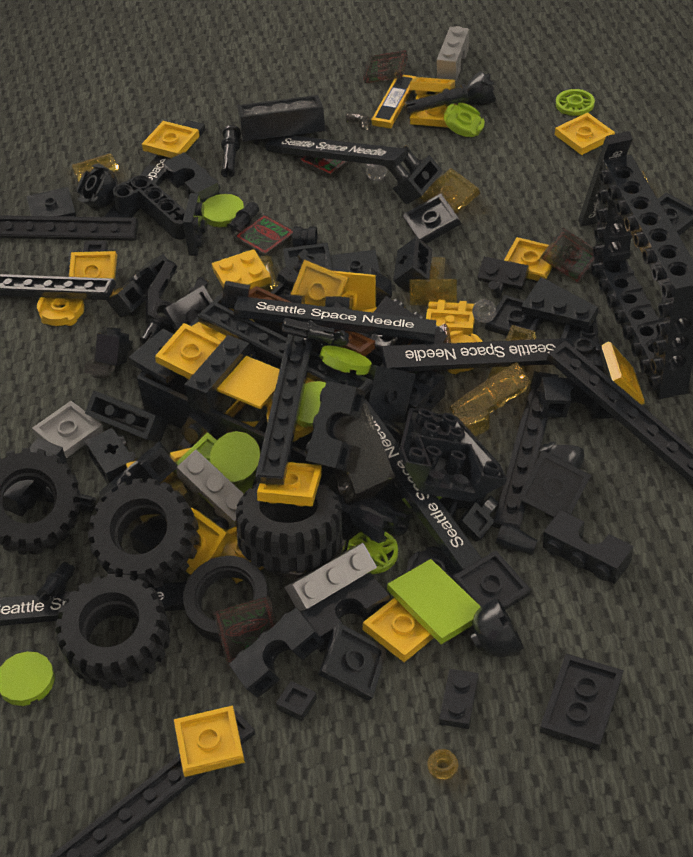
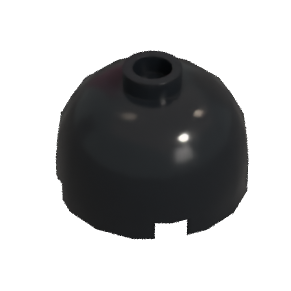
M99 163L91 166L94 168L91 172L86 170L77 187V193L80 194V198L77 197L78 200L92 208H104L113 202V189L118 185L115 174Z
M495 598L477 610L472 622L475 632L470 635L478 649L483 647L489 655L494 657H507L524 649L523 643L517 631L515 632L512 621L499 599Z

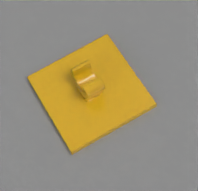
M334 271L349 278L341 297H352V310L363 311L376 308V275Z
M245 356L219 385L217 391L261 409L275 392L280 369Z

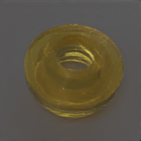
M447 749L436 750L428 759V771L436 779H450L458 771V760ZM440 763L448 765L447 768H439L437 766Z

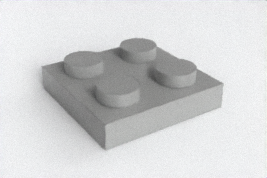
M72 401L32 428L36 437L63 447L66 458L86 445L85 440L104 431L101 423L93 417L86 415L85 411Z

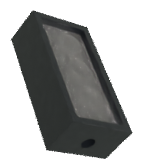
M318 95L237 105L243 142L325 131L324 110Z

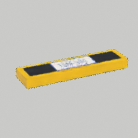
M401 74L396 75L397 78L394 79L372 118V126L392 128L412 92L410 90V81L416 76L402 74L401 77Z

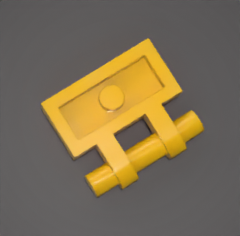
M438 300V302L429 301L426 319L436 320V325L442 328L445 333L463 331V335H471L474 328L476 304H467V301H460L459 303L446 302V300Z

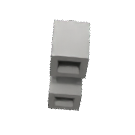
M460 26L449 28L437 58L438 79L457 81L461 70V58L465 59L469 49L468 28Z
M195 449L177 466V477L196 495L201 493L213 505L215 513L219 517L225 518L229 526L233 528L236 526L237 504L244 494Z
M361 543L284 588L295 607L302 611L377 568L364 543Z

